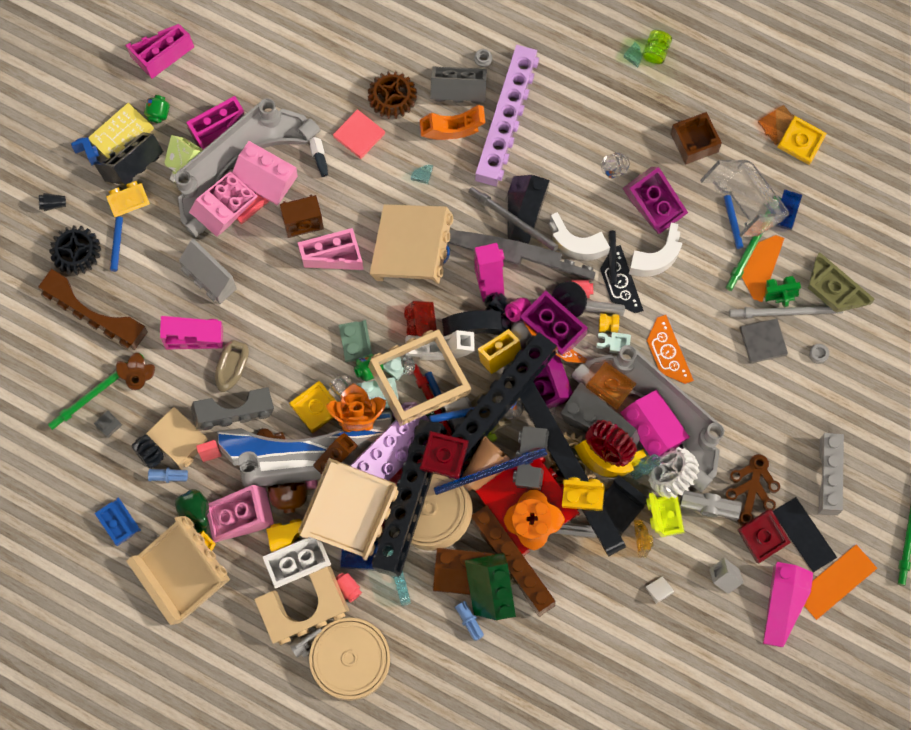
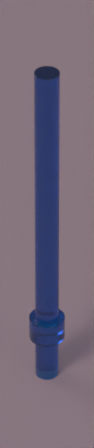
M546 448L531 453L530 451L522 453V456L459 478V480L457 479L434 487V492L438 495L524 463L525 465L533 463V460L548 455Z

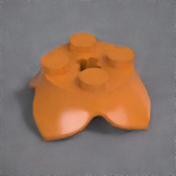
M352 383L341 394L340 402L331 401L326 405V408L331 416L342 426L344 432L369 431L373 429V424L383 412L386 400L380 397L370 400L363 388Z
M535 489L524 493L518 503L507 510L504 517L507 529L511 533L516 534L525 547L534 551L544 546L548 536L556 533L562 527L565 520L560 509L549 504L547 497ZM531 514H535L534 516L538 517V521H534L533 525L528 521V517H531Z

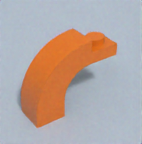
M477 105L462 114L454 116L430 113L420 119L421 137L448 140L473 135L479 132L478 127L485 124L484 106Z

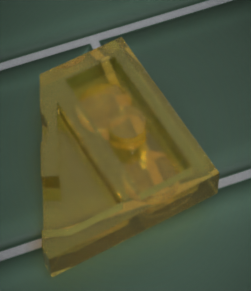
M634 520L639 558L647 557L651 547H653L652 535L648 534V529L642 520Z

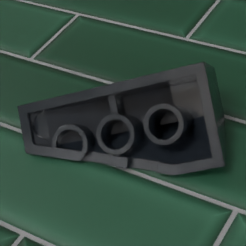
M535 175L514 176L508 190V211L532 228H535L549 189L550 180ZM508 220V239L529 244L532 236Z

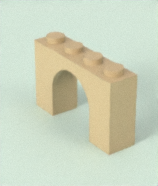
M327 566L309 574L318 596V607L313 616L305 621L294 620L286 613L277 591H271L254 599L273 644L279 643L281 646L290 642V637L294 635L301 637L308 634V629L314 626L316 629L328 625L326 621L332 618L336 621L346 617L345 613L349 611V608L331 567Z

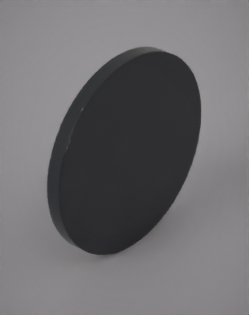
M566 281L557 285L553 290L552 296L576 318L583 314L587 306V296L579 284Z

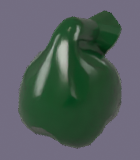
M191 489L178 496L175 500L178 516L188 517L195 524L197 533L204 531L207 534L209 523L206 516L209 513V504L202 492L197 489Z

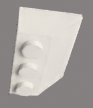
M312 537L263 556L275 588L331 565L322 542Z

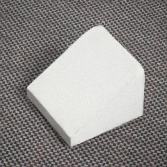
M663 577L646 586L656 604L674 593L672 587Z

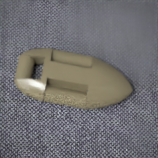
M231 340L223 348L215 369V382L220 392L228 391L241 378L249 354L246 343ZM232 348L242 350L241 354L233 352Z

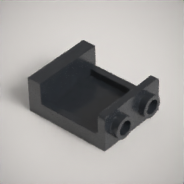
M618 475L613 484L604 493L603 506L621 536L647 505L646 499L648 498Z

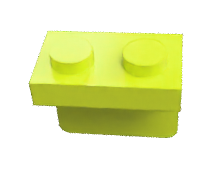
M653 492L649 493V498L646 501L648 510H651L653 516L650 518L652 530L654 529L655 533H658L661 537L685 533L678 495L676 498L671 497L668 499L667 497H657Z

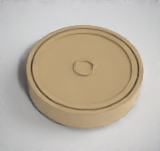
M433 473L411 545L427 551L446 548L457 542L466 532L472 517V502L468 491L457 479ZM417 476L413 477L411 482L415 481ZM409 494L405 500L410 499L412 494ZM402 513L399 519H402L406 513Z
M343 618L329 623L317 634L311 645L309 664L316 683L325 693L340 700L353 701L373 694L383 684L390 668V651L385 637L374 625L358 618Z

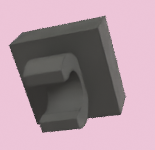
M106 411L94 423L107 438L122 426L109 411Z

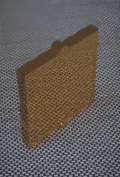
M782 105L760 119L758 124L765 131V135H768L773 143L777 145L780 143L794 115Z

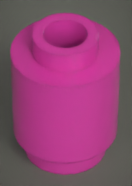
M524 297L517 298L505 307L507 318L513 322L519 321V317L531 306V302Z

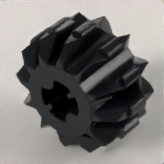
M144 434L132 444L136 455L148 468L152 469L164 459L161 449L148 435Z

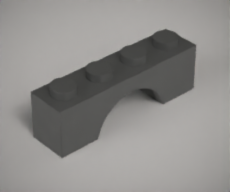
M269 387L250 390L246 402L235 409L223 408L213 398L193 401L191 405L196 430H210L213 426L217 425L226 427L238 421L246 423L253 418L266 419L270 417L274 410Z

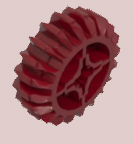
M603 419L601 421L597 420L588 428L585 436L586 443L605 462H609L612 466L624 467L633 460L637 451L636 444L623 428H619L617 424H612L611 421L606 422Z

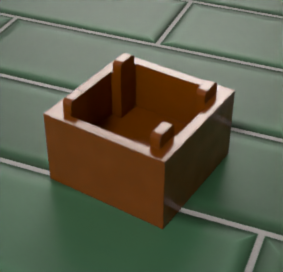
M707 112L680 121L672 126L670 134L685 165L719 152L722 142Z
M311 194L309 195L310 197L289 202L283 201L280 204L288 238L324 229L316 195L312 196Z

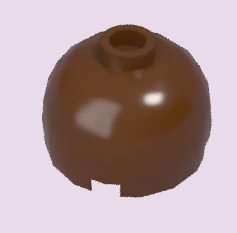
M285 483L279 487L278 484L268 486L270 502L275 508L283 510L284 513H294L296 508L301 507L306 502L308 493L307 483Z

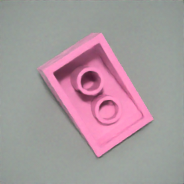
M251 485L209 503L207 517L214 542L258 532L274 524L266 488Z

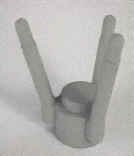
M320 628L306 638L296 636L292 639L293 641L289 643V646L296 657L300 655L306 657L309 655L310 649L307 650V648L310 646L307 642L322 631Z

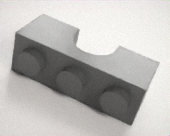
M523 426V431L519 432L518 443H521L520 451L516 452L518 468L513 473V482H516L515 485L518 488L541 490L544 470L532 467L530 465V456L535 451H547L549 436L547 429Z

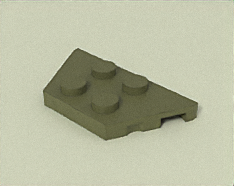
M818 253L808 284V289L836 313L873 303L875 299L823 254Z

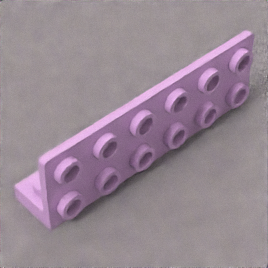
M405 402L401 406L406 411L418 404L416 402ZM392 414L395 421L350 466L389 481L403 467L404 462L407 461L409 455L408 448L413 442L414 430L419 424L420 419L427 421L429 419L424 415L400 426L394 414Z

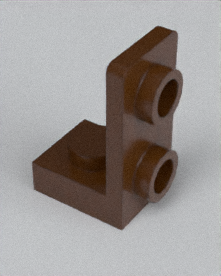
M343 433L313 464V467L322 474L329 458L342 463L358 445L347 434Z

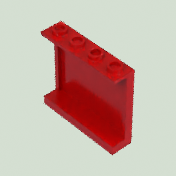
M540 451L538 453L534 452L530 456V465L544 470L542 488L538 491L547 497L549 504L560 509L565 519L563 525H565L577 515H581L578 511L579 509L562 507L563 483L559 485L555 480L558 476L551 467L547 469L544 465L546 459ZM515 462L476 490V492L492 511L522 555L525 556L530 552V549L525 547L520 542L519 537L511 533L504 523L507 510L517 504L524 493L533 490L518 488L515 485L516 482H513L514 470L518 468V463ZM531 514V517H528L531 525L534 524V521H538V517L534 516L535 514Z

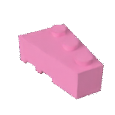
M353 228L298 242L304 268L363 270V262Z

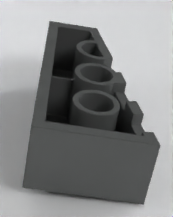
M581 382L560 413L566 424L587 433L588 428L594 422L603 419L606 422L611 421L612 424H617L619 428H623L629 437L633 438V442L636 445L640 440L637 430Z

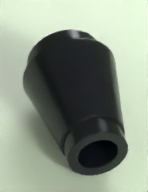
M49 193L39 195V210L48 211L66 207L65 196Z

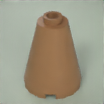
M484 436L461 477L463 480L461 484L469 491L472 489L476 491L510 467L514 461L493 444L490 439Z

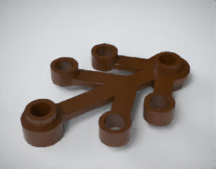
M761 454L754 455L750 459L748 466L741 470H734L730 474V480L733 483H738L742 477L753 472L751 480L735 489L730 488L725 493L727 500L734 501L737 496L748 491L744 511L740 513L737 520L740 527L748 523L743 520L744 515L749 517V521L754 519L751 512L756 493L762 501L765 511L768 509L773 511L776 507V502L768 497L760 484V475L768 484V491L770 493H777L780 490V483L775 481L767 470L769 461ZM756 461H761L763 466H758ZM733 474H738L739 479H734ZM771 484H775L777 490H773ZM733 492L735 494V497H729L728 493ZM766 503H772L773 508H768Z

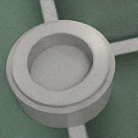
M816 344L811 348L809 357L814 363L822 364L828 359L829 350L823 344Z

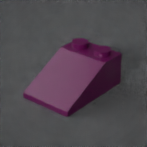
M650 167L622 188L631 203L657 234L662 233L670 227L671 223L677 222L688 214V211L659 167Z

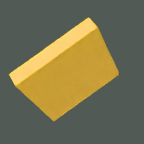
M794 116L777 148L810 165L827 133Z
M319 380L289 402V405L313 434L333 419L326 405L336 400Z

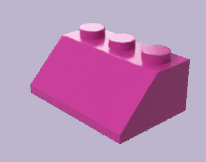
M658 390L636 400L620 412L624 419L637 430L640 437L639 441L652 460H658L665 452H669L671 448L675 449L690 438Z

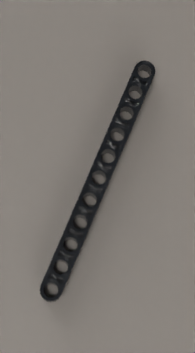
M523 366L517 372L525 373L527 370ZM510 381L512 387H514L515 382ZM532 382L519 398L535 428H543L549 431L547 449L564 479L568 480V478L573 477L579 478L580 481L588 482L589 479L534 382ZM604 506L602 511L582 509L608 557L626 548L622 537Z

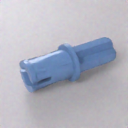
M170 468L149 469L148 471L149 481H166V483H169V481L186 482L188 479L187 470H170Z
M464 601L463 604L460 603L455 606L463 621L462 625L466 626L474 641L481 639L484 634L476 621L477 617L473 616L467 602Z

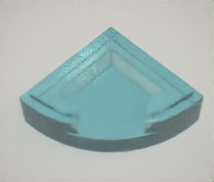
M634 42L624 54V58L637 68L641 63L642 53L640 46Z
M424 165V167L415 170L411 175V180L429 184L433 165Z

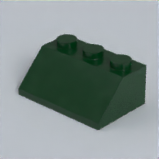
M500 553L465 560L473 614L496 621L516 617L505 554Z

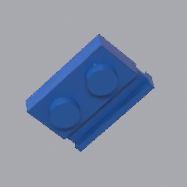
M119 497L114 502L109 503L94 513L116 546L132 537L136 532L141 531Z

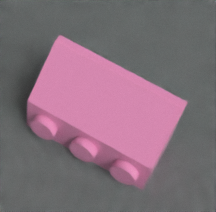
M248 141L239 154L232 172L254 193L277 206L298 177L295 166Z

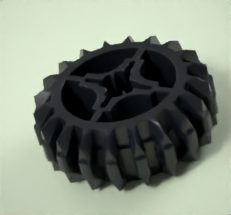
M74 225L72 230L66 227V232L64 233L59 230L60 236H54L53 239L56 242H50L52 249H49L52 255L50 258L54 262L55 267L59 268L61 272L66 271L68 275L74 271V274L77 276L79 271L85 274L86 268L92 270L91 264L97 265L96 259L100 258L98 252L101 251V247L98 246L100 241L96 239V234L91 233V230L88 228L84 230L83 226H80L77 230ZM78 239H83L90 245L79 243ZM77 246L78 250L75 252L74 255L72 251H74V249H76ZM61 256L71 257L73 262L66 261Z

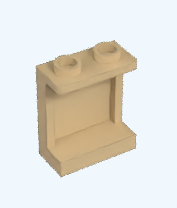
M175 407L146 433L180 469L188 467L194 461L193 458L198 454L197 445L209 442L207 437L198 429L196 430V427Z

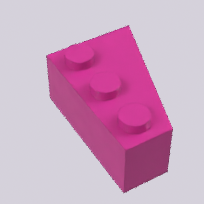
M233 96L187 121V129L196 144L204 150L244 116V110L237 98Z
M497 243L475 247L474 270L483 302L491 293H502L505 296L503 281L504 253L502 248L499 249Z

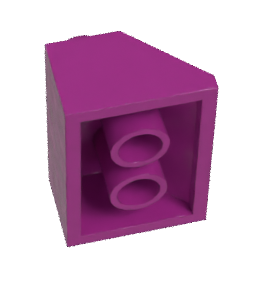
M546 290L519 317L537 334L540 332L556 344L561 355L573 349L586 336L588 330L587 326Z
M533 352L530 357L533 359L538 358L540 353ZM555 355L533 381L548 409L564 404L573 394L562 361L559 356Z

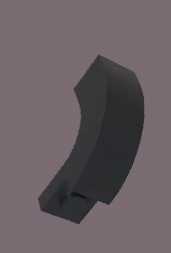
M467 311L442 319L443 337L452 334L456 330L474 332V334L500 335L508 329L511 331V321L507 316L501 315L499 311Z

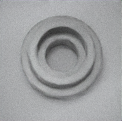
M480 49L475 53L474 61L478 66L486 67L492 62V54L486 49Z

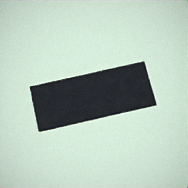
M797 497L773 511L777 520L813 573L837 558Z

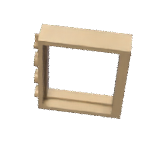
M439 329L434 332L433 330L427 331L418 339L411 338L400 347L399 345L393 346L384 354H375L369 362L368 367L400 426L468 396L471 391L467 379ZM435 341L459 386L404 411L380 365Z

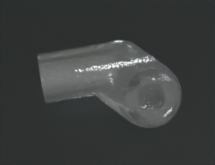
M404 354L401 358V365L404 368L403 373L405 375H412L415 370L414 356H406Z

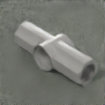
M684 491L681 497L680 508L698 511L700 514L708 517L721 516L738 520L741 512V502L722 499L721 496L712 493H704L703 495Z

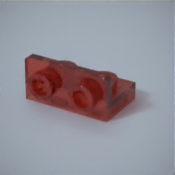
M412 301L405 307L404 316L407 320V336L422 337L427 331L433 330L434 332L437 330L433 302Z

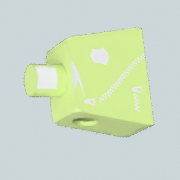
M171 135L164 163L173 170L170 176V180L175 182V174L203 151L202 148L185 137Z

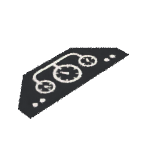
M621 245L616 246L617 285H610L609 254L600 268L610 300L615 304L624 305L625 309L633 313L642 312L644 310L633 278L629 274V267Z

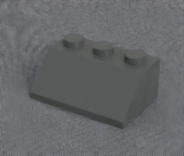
M433 66L430 99H434L437 102H444L445 100H453L456 103L471 101L475 104L485 102L487 69Z

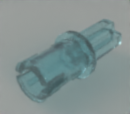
M653 454L648 459L641 460L638 466L634 468V471L630 472V476L637 480L643 475L650 474L655 467L661 464L659 462L661 461L660 457Z

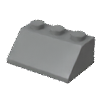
M192 239L179 259L180 269L187 277L190 275L194 278L193 282L200 289L204 288L207 291L206 295L213 302L216 300L221 304L237 289L233 276L199 243Z

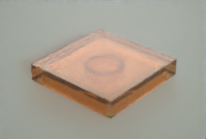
M605 361L588 382L586 388L615 409H618L634 389L636 383Z

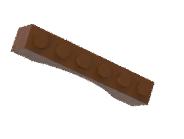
M53 269L48 272L38 286L42 292L41 296L46 300L51 301L52 299L56 301L58 307L65 311L69 309L72 311V315L79 320L85 319L88 321L87 324L93 329L97 330L99 328L103 330V334L108 338H116L119 340V344L126 349L130 347L136 350L148 333L143 324L129 316L108 317L89 310L75 297L68 279Z
M486 505L474 513L471 517V523L496 554H505L509 573L537 616L540 617L554 608L556 604L555 599L489 507Z

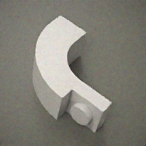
M558 212L551 215L549 227L554 233L552 241L558 245V250L564 255L576 260L589 261L609 254L610 246L602 232L587 238H579L572 235L566 229Z
M670 224L666 245L660 251L644 253L634 250L629 270L630 275L640 277L654 276L672 266L682 246V243L678 242L680 237V231H677L678 224Z
M456 330L452 334L444 336L455 358L466 356L475 351L474 332ZM408 335L405 337V343L411 338L418 339L421 336ZM435 341L406 353V356L420 357V360H445Z

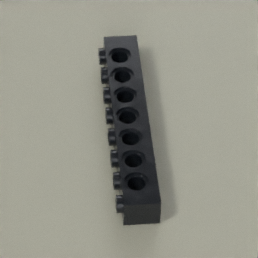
M540 332L528 340V346L516 354L512 365L505 367L499 380L496 379L491 384L490 391L479 398L477 401L478 405L474 410L470 409L465 415L463 423L461 425L458 424L453 429L452 437L469 441L463 464L478 448L484 436L487 437L557 354V345ZM533 352L540 353L539 357L535 359L531 358L530 355ZM522 366L528 368L525 373L517 372ZM509 381L515 382L512 388H506L505 385ZM496 396L503 397L499 403H494L493 399ZM483 411L490 412L487 418L480 417ZM470 426L478 427L476 432H468Z
M420 419L419 424L415 427L414 439L408 448L409 455L407 461L403 464L401 479L398 480L396 485L398 487V495L396 500L390 504L391 511L389 517L385 519L383 535L379 537V547L372 559V567L378 573L399 578L401 576L433 473L420 470L421 463L417 464V461L423 458L426 445H423V443L428 440L430 431L446 435L447 430L442 423ZM417 476V479L411 482L412 478ZM409 494H412L410 499L405 500ZM402 513H406L402 519H399ZM397 531H400V532H399V535H398L397 537L393 538V535H394ZM393 550L392 555L387 557L388 552Z

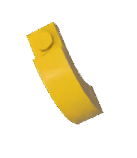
M587 440L575 446L580 459L590 470L611 478L629 474L634 471L633 467L641 464V459L646 457V453L642 449L636 452L633 460L628 465L617 467L616 465L612 466L609 462H605L595 454L586 443Z

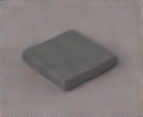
M777 318L740 327L750 364L787 356V348Z

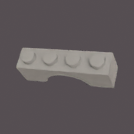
M824 433L820 438L819 458L822 462V482L819 493L818 514L838 516L843 511L844 434Z

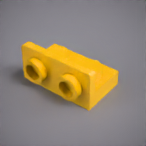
M137 181L127 184V188L120 190L118 187L108 191L110 195H107L106 198L114 217L150 204L142 183L138 184Z
M573 477L563 480V508L603 510L604 483H600V480L589 479L587 482Z

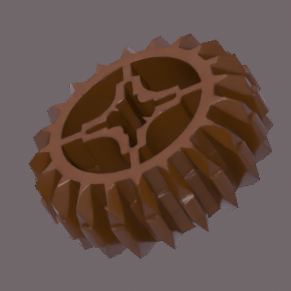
M388 70L387 75L381 73L380 78H374V82L370 83V88L368 89V101L370 102V107L374 108L375 113L380 112L381 117L386 114L388 119H390L391 115H394V118L397 119L398 114L404 117V111L410 113V108H414L415 101L417 100V89L414 88L415 84L410 82L409 76L404 78V73L398 75L397 71H395L394 74H391ZM400 87L406 91L407 96L400 92ZM378 93L385 98V103L380 101Z

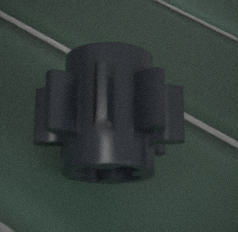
M502 293L489 294L484 302L487 307L485 310L499 311L502 315L508 304L506 302L507 298Z

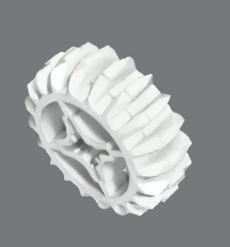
M671 448L669 452H665L657 461H654L655 464L650 467L651 472L648 473L650 477L648 481L652 489L660 496L667 497L668 499L671 497L676 498L678 494L683 495L685 490L689 491L690 485H694L693 481L698 479L696 475L700 472L698 461L685 448Z

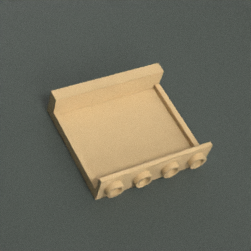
M384 204L370 275L376 281H383L384 277L433 279L436 284H439L444 272L443 262L447 257V242L450 241V225L453 224V214L445 206Z
M329 458L298 532L302 537L307 539L308 536L360 555L367 561L368 556H371L374 552L376 537L379 538L382 533L383 527L381 525L384 519L389 517L391 511L389 508L390 504L397 498L398 487L391 481Z
M186 516L175 517L176 522L139 555L131 556L126 561L170 625L181 623L230 580L226 569L218 563L215 553L206 546L203 536L197 533L193 527V522Z

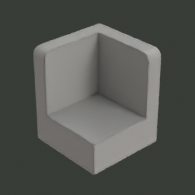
M725 558L709 569L713 583L727 593L732 592L743 584L739 568Z

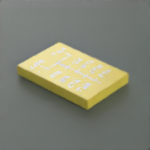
M127 103L88 138L93 146L96 145L97 150L108 159L110 158L109 153L113 151L115 154L125 148V143L143 132L150 133L154 127L134 107Z

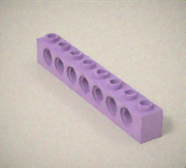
M520 45L515 47L476 170L475 181L497 187L498 180L502 181L503 164L507 165L510 155L507 154L508 148L512 149L515 138L512 135L513 132L518 131L520 122L517 119L518 116L523 114L525 106L522 103L523 100H527L530 91L527 87L528 84H532L534 79L532 71L533 68L537 69L539 63L537 50ZM525 66L527 69H520L519 67ZM520 82L522 83V85H516L514 83ZM516 98L517 101H510L509 99ZM505 114H511L512 117H509V118H508V117H505L504 115H505ZM506 130L507 133L502 134L499 131ZM495 146H500V147H502V149H501V150H496V149H494V147H495ZM495 162L497 165L490 166L489 163Z

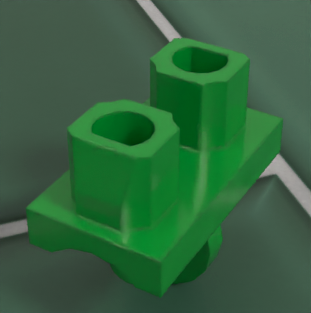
M793 276L785 277L783 285H777L775 279L767 280L764 295L765 302L775 300V303L782 302L784 308L788 307L789 301H794L795 297H799L800 282L796 283Z

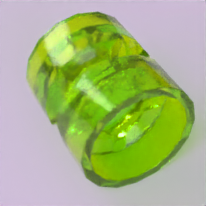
M652 30L642 53L643 58L653 64H663L668 53L667 49L670 48L672 37L664 31Z

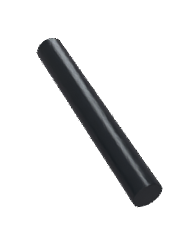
M611 230L608 232L610 246L609 283L610 285H617L616 231Z

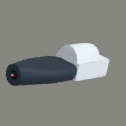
M313 137L309 140L311 154L316 160L321 177L328 176V168L322 141L319 138Z

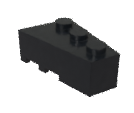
M143 132L125 143L124 149L116 154L114 151L109 153L110 158L102 163L98 160L94 165L105 182L127 185L132 182L133 177L145 171L150 163L158 160L164 151L154 134Z

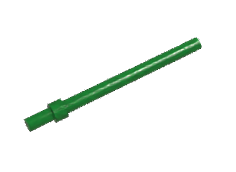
M774 196L737 267L733 268L730 274L731 278L725 287L727 290L732 291L737 281L744 274L743 270L781 201L779 196Z
M117 371L68 409L64 408L59 412V416L48 423V426L53 430L62 422H67L71 419L72 414L119 379Z
M911 506L902 560L899 561L898 565L900 572L897 584L900 586L906 585L907 573L911 568V562H909L911 555Z

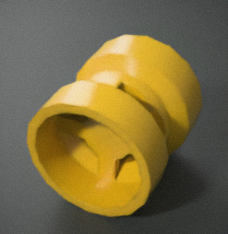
M600 313L599 332L611 331L618 333L619 314L607 316V314Z

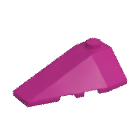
M781 562L775 563L773 566L763 644L784 647L811 593L813 572L797 565Z

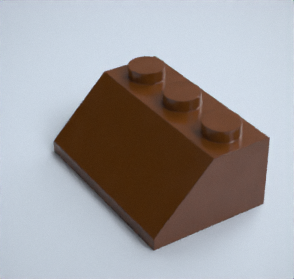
M437 548L433 591L470 595L465 560L495 554Z

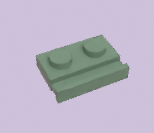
M366 320L339 325L345 362L356 361L360 357L372 354Z

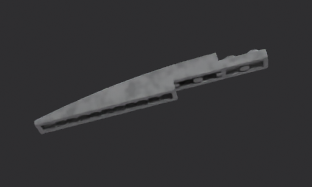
M449 230L450 241L447 243L474 252L475 247L497 243L499 249L502 248L503 261L520 266L521 260L525 259L594 281L596 272L590 266L582 265L581 268L575 266V262L564 259V262H562V253L490 235Z

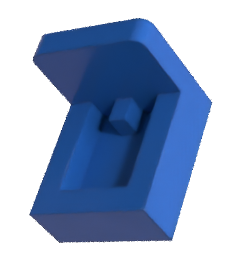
M88 137L79 138L71 143L75 153L86 152L91 166L98 161L97 156H99L97 147L96 145L92 146Z

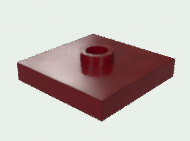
M430 431L420 470L459 480L469 441Z
M772 509L766 510L737 529L758 564L791 543Z

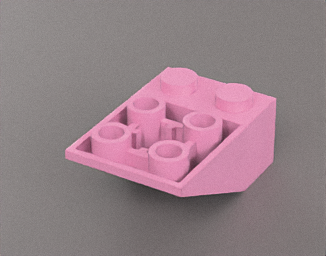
M229 172L195 200L189 213L218 237L257 198V195L234 174Z

